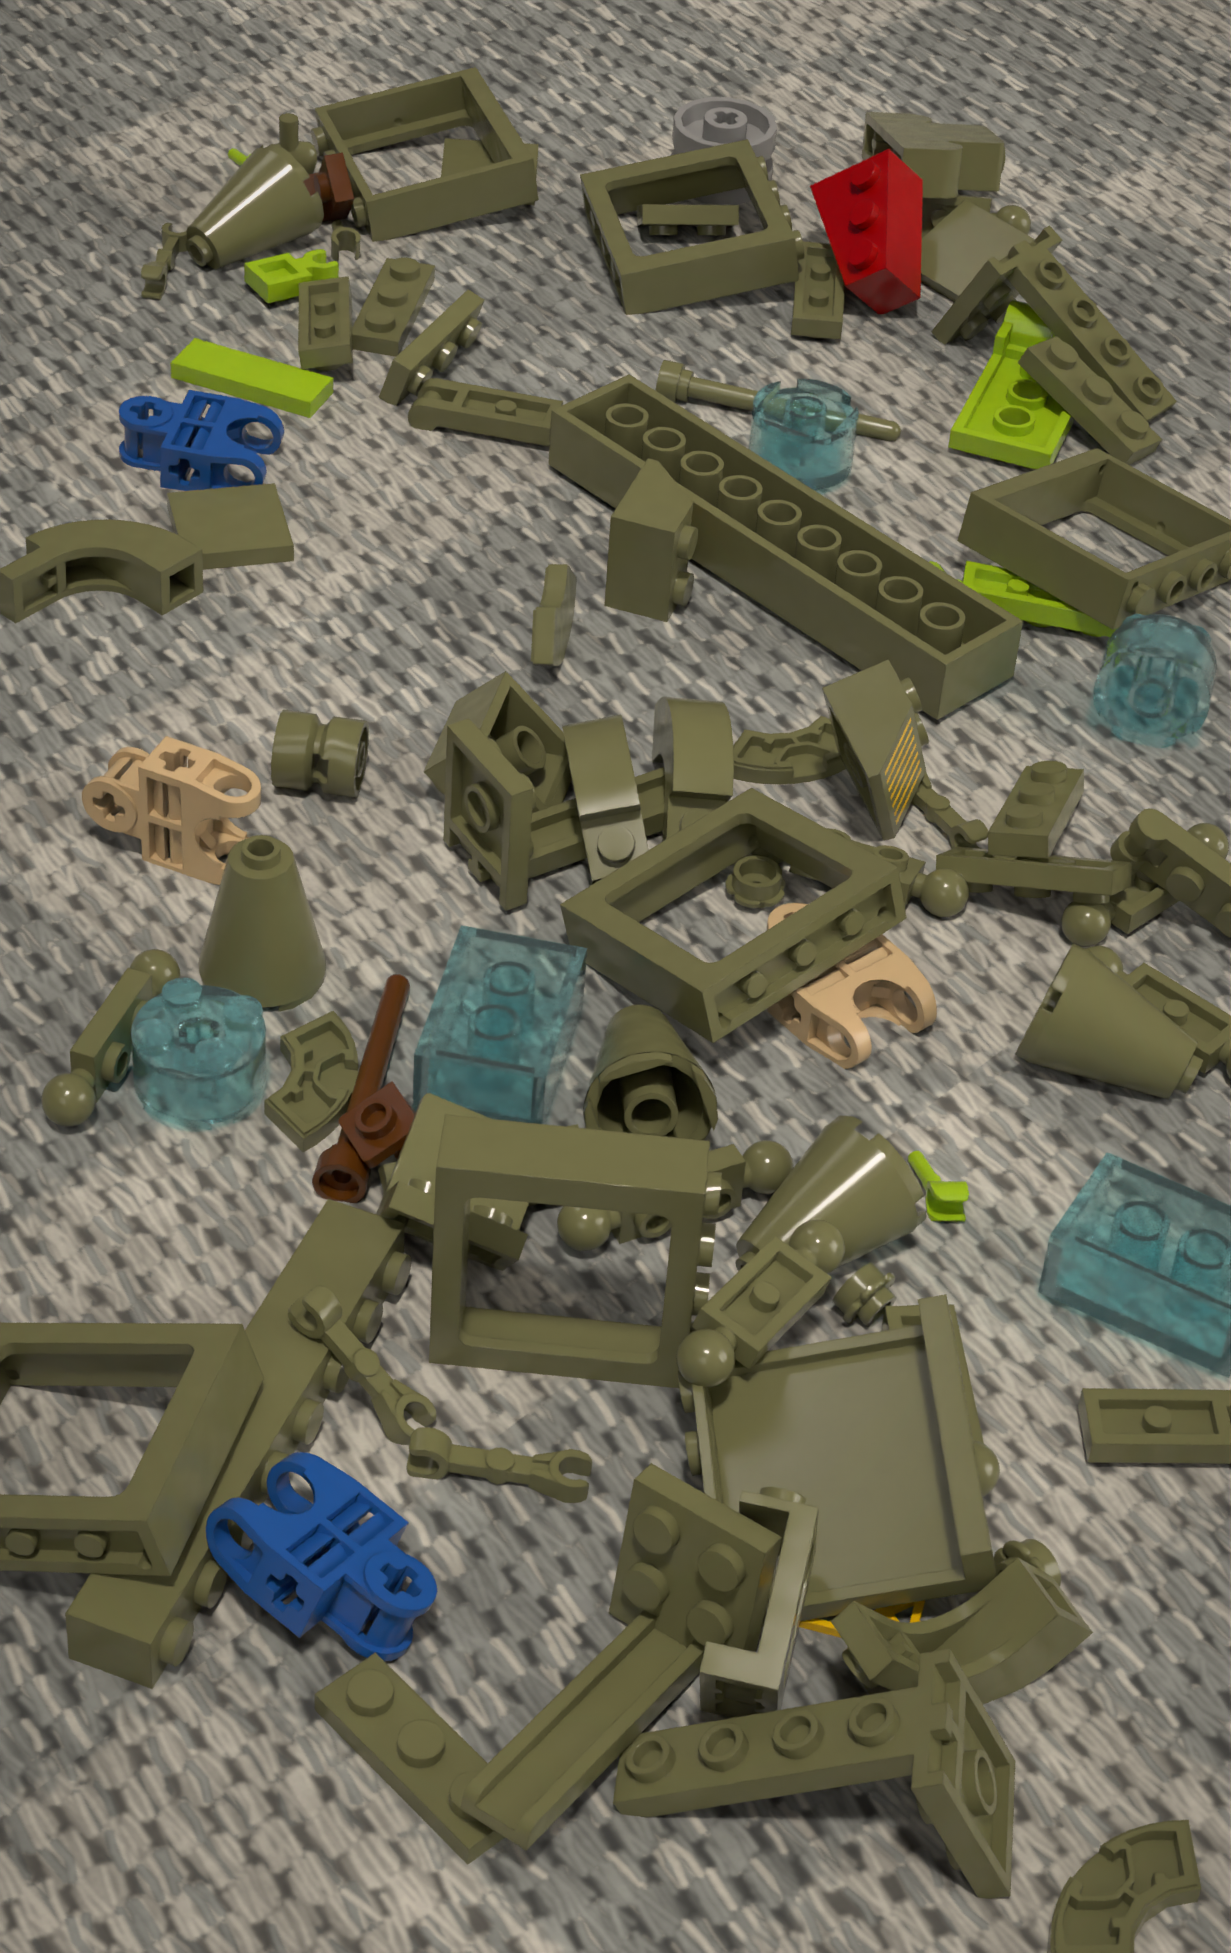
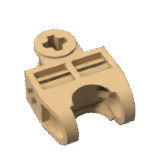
M165 736L150 754L135 747L119 749L109 760L108 771L103 776L93 778L84 787L82 803L88 815L101 827L112 832H122L141 839L142 860L211 884L220 885L226 863L218 859L225 854L228 855L235 844L249 838L246 831L235 826L228 818L245 817L259 808L261 804V783L253 771L219 753ZM237 788L246 791L247 794L234 797L225 795V792L229 789Z
M787 903L778 906L768 917L767 930L808 904ZM882 934L767 1008V1012L806 1046L840 1067L849 1069L867 1060L871 1054L870 1035L861 1018L878 1017L887 1019L898 1026L902 1025L910 1033H918L935 1022L937 1005L933 990L924 975L904 952ZM904 991L908 993L910 997L913 999L916 1008L904 994ZM844 1036L848 1040L850 1048L846 1045Z

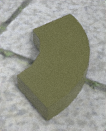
M548 564V567L545 569L541 603L539 607H536V610H533L531 662L535 666H559L565 657L573 624L577 577L568 564Z
M820 716L810 726L791 733L768 734L744 730L733 745L734 779L745 782L778 785L797 784L824 779L846 770L838 754L830 718Z
M334 1011L280 1036V1051L290 1064L291 1072L283 1087L264 1100V1114L302 1152L317 1145L339 1126V1118L347 1112L358 1075V1054L355 1042L344 1022Z
M1169 1820L1147 1824L1128 1830L1102 1844L1099 1852L1088 1860L1073 1877H1069L1063 1887L1051 1922L1047 1953H1134L1135 1938L1146 1921L1167 1907L1197 1902L1201 1892V1884L1189 1820Z

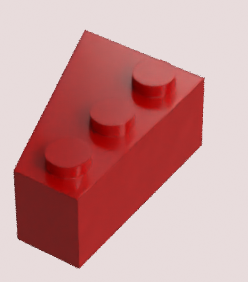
M887 149L811 185L813 197L845 286L878 314H886L920 299L923 179L890 149Z

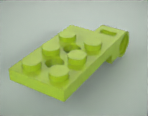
M1016 300L1010 302L1004 321L995 336L993 353L951 428L948 448L1036 470L1053 464L1075 419L1018 364L1028 347L1055 337L1028 303Z

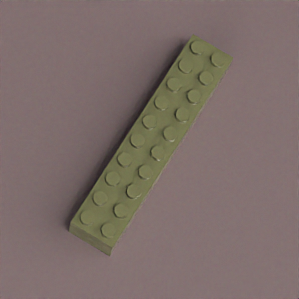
M630 374L551 411L550 466L616 508L646 460L649 458L659 461L693 502L691 526L698 528V540L692 556L693 560L860 670H865L889 659L899 680L907 677L911 679L920 698L922 710L936 720L1014 676L1023 625L1022 620Z

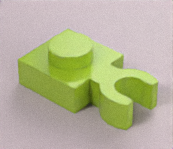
M324 249L309 251L302 258L295 259L290 253H285L244 263V281L267 303L286 301L292 297L299 296V283L339 278V263L337 261L326 263V251Z

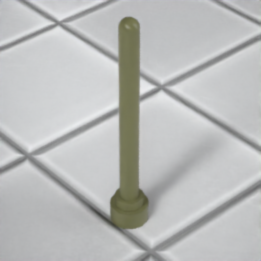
M663 360L657 379L655 391L674 403L677 400L687 402L689 397L885 441H895L901 434L899 424L891 420L694 377V371L685 370V364Z

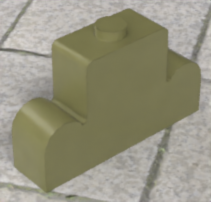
M866 112L862 159L866 160L890 149L923 179V198L949 199L957 197L958 190L999 191L1001 173L1005 165V142L987 127L981 125L932 123L931 118L916 114Z

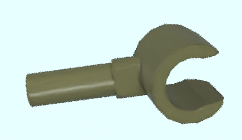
M334 220L331 225L333 229L331 235L332 259L338 261L339 251L348 250L353 252L355 260H358L360 258L361 235L353 228L344 227L341 220Z

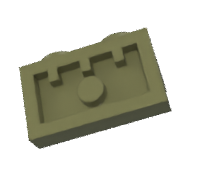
M427 1093L420 1100L376 1214L404 1223L406 1233L433 1244L436 1164L444 1116L491 1118L434 1094ZM488 1198L470 1199L468 1258L501 1271L517 1262L528 1237V1234L519 1231L529 1203Z

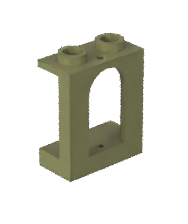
M779 1487L761 1488L759 1494L741 1490L739 1513L782 1537L778 1552L779 1560L758 1653L706 1641L699 1671L700 1711L735 1718L781 1710L815 1557L819 1507L805 1504L806 1499L794 1491Z

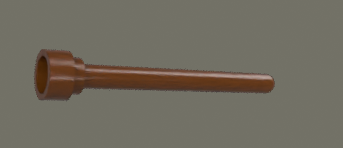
M393 974L385 982L347 1112L382 1087L410 990L408 979L401 974ZM341 1129L337 1144L332 1145L319 1156L312 1184L316 1193L323 1199L356 1203L363 1198L366 1192L371 1168L367 1167L343 1129Z

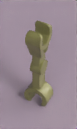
M165 223L162 226L163 248L158 249L156 261L144 264L141 269V278L146 279L145 287L141 292L142 298L161 300L166 290L168 271L173 270L178 253L187 251L186 231L182 233L173 232L172 223Z
M925 771L911 804L917 805L923 810L925 818L929 822L936 823L950 837L952 849L956 847L980 849L976 842L985 840L988 837V829L985 824L978 819L966 822L950 806L948 798L938 795L932 789L931 782Z
M321 1285L314 1287L307 1295L301 1296L290 1306L288 1317L292 1324L304 1335L310 1338H320L344 1365L346 1375L352 1381L358 1382L372 1397L371 1401L382 1424L384 1433L391 1442L400 1445H409L411 1434L414 1429L405 1421L404 1411H407L414 1421L425 1427L435 1421L437 1413L433 1403L424 1395L417 1393L398 1380H393L380 1365L377 1354L373 1350L365 1348L340 1319L342 1317L341 1304L327 1287Z
M419 1427L411 1434L409 1443L410 1453L406 1466L409 1476L439 1480L447 1472L483 1477L494 1484H504L507 1482L527 1484L529 1488L565 1503H579L587 1499L589 1483L581 1479L572 1480L563 1476L566 1473L590 1476L592 1459L583 1451L568 1449L536 1454L530 1457L513 1454L505 1448L496 1447L486 1450L452 1444L447 1434L430 1427Z

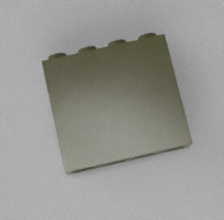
M947 1294L917 1299L922 1323L920 1325L767 1351L750 1370L735 1359V1365L730 1376L724 1382L714 1387L704 1388L703 1386L691 1384L684 1379L678 1370L679 1389L684 1411L686 1414L695 1412L697 1430L685 1432L689 1467L692 1476L702 1475L705 1494L739 1512L741 1490L759 1494L761 1488L779 1487L802 1495L806 1499L805 1504L819 1507L816 1551L800 1621L838 1615L853 1601L869 1609H876L978 1592L997 1576ZM777 1556V1561H776V1565H775V1569H774V1574H773L772 1583H771V1587H770V1592H769V1596H768V1600H767V1605H766V1609H765V1614H764V1618H763V1622H762V1627H764V1622H765L766 1613H767V1609H768V1605H769V1600H770V1596H771V1591H772V1587H773V1582H774V1578H775V1573H776V1569H777V1565H778L779 1556Z

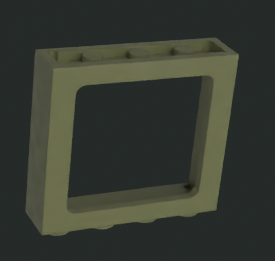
M476 67L315 108L318 127L311 129V136L316 153L320 157L343 152L354 195V202L351 207L352 218L357 228L365 227L373 242L391 240L538 201L534 158ZM460 126H471L494 163L373 195L351 155Z
M748 139L580 174L585 215L626 315L645 314L799 281L797 260L804 259L805 256L800 231H792L789 209L786 204L780 205L777 184L775 180L768 181L764 157H756ZM745 188L764 230L652 255L636 256L631 250L617 215L637 211V206L642 204L665 205Z
M1098 448L971 492L957 540L1111 629L1121 627L1231 580L1230 519ZM1076 512H1089L1168 556L1125 573L1041 525Z
M753 788L733 798L560 904L570 949L573 954L712 1043H715L907 918L897 866ZM759 847L833 888L723 959L712 963L698 959L639 923Z
M445 1115L435 1178L429 1363L679 1388V1369L676 1360L678 1347L688 1334L695 1331L692 1327L694 1323L691 1320L692 1315L697 1316L700 1308L708 1302L710 1273L697 1272V1266L712 1267L716 1224L704 1223L702 1221L703 1216L718 1217L722 1173L707 1171L710 1141ZM488 1198L665 1217L670 1221L672 1229L662 1325L651 1326L465 1307L470 1199Z
M0 1323V1405L11 1385L177 1387L129 1485L122 1493L111 1497L0 1494V1571L171 1576L264 1379L242 1324Z

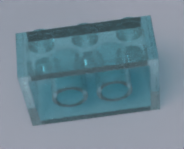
M461 925L414 1053L413 1110L416 1112L421 1098L425 1094L431 1093L494 1120L545 1125L583 1007L587 948Z
M1107 1152L1050 1234L1038 1292L1229 1378L1231 1375V1206Z

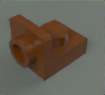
M343 152L325 155L319 172L308 174L310 177L303 181L311 196L317 191L319 193L324 212L322 222L347 219L354 202V195Z
M391 1081L339 1118V1124L367 1167L373 1168L391 1155L398 1159L416 1112L394 1082Z

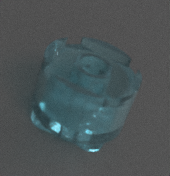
M797 379V387L780 389L781 381L770 383L759 390L754 397L748 449L823 495L827 492V488L844 481L852 470L859 417L858 407L853 409L850 405L851 396L846 391L824 381Z
M1134 614L1123 620L1121 626L1115 630L1106 643L1093 691L1094 706L1099 716L1102 714L1105 720L1112 726L1111 732L1122 741L1155 748H1166L1175 745L1177 739L1191 732V735H1193L1201 728L1209 711L1217 673L1216 655L1211 645L1209 633L1200 626L1192 625L1183 619L1170 615Z
M183 977L168 981L163 986L162 993L149 1000L138 1011L131 1028L133 1083L135 1093L143 1103V1109L152 1119L170 1128L200 1132L212 1130V1124L224 1122L232 1118L233 1124L246 1119L258 1108L266 1092V1026L262 1005L256 998L240 995L221 987L200 985L194 979Z

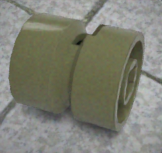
M283 709L277 722L271 759L272 785L308 791L314 783H318L325 794L357 798L366 771L369 746L368 722L333 716L327 724H322L317 714Z

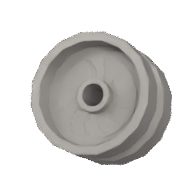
M708 97L693 100L679 107L674 115L672 140L675 149L671 155L748 139L756 157H764L768 181H770L773 174L771 155L775 150L777 135L775 117L761 106L736 98ZM745 188L693 198L697 201L715 205H737L751 202Z

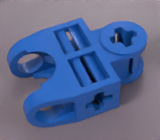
M188 390L182 404L165 401L153 396H137L127 399L119 407V420L124 426V440L119 446L121 460L135 468L160 471L161 488L193 491L263 484L267 469L264 461L257 453L273 454L279 448L284 437L283 423L274 411L263 405L234 397ZM207 405H210L205 418L202 417ZM149 409L153 410V416L149 417ZM251 422L262 423L271 430L273 438L264 440L250 436L247 433L246 425ZM142 448L143 458L139 457V449ZM227 465L245 466L253 472L255 479L248 482L239 481L229 473ZM191 468H193L194 471L189 481H185Z
M306 1452L292 1453L274 1465L269 1471L267 1491L271 1502L277 1510L270 1508L264 1503L258 1506L248 1499L236 1497L227 1500L211 1512L206 1523V1539L214 1559L245 1594L299 1638L322 1620L339 1634L352 1650L361 1656L368 1658L376 1653L383 1661L396 1660L405 1654L412 1642V1624L416 1617L425 1614L436 1598L437 1584L429 1569L419 1560L397 1547L409 1522L355 1478L314 1454ZM289 1472L300 1475L308 1482L313 1492V1503L300 1496L293 1489L289 1481ZM369 1512L372 1513L373 1516L360 1526L358 1521ZM228 1519L234 1521L254 1542L253 1550H247L235 1542L228 1529ZM407 1577L412 1580L406 1592H400ZM296 1592L298 1596L287 1605L283 1603V1601ZM368 1620H374L367 1635H365L362 1631Z

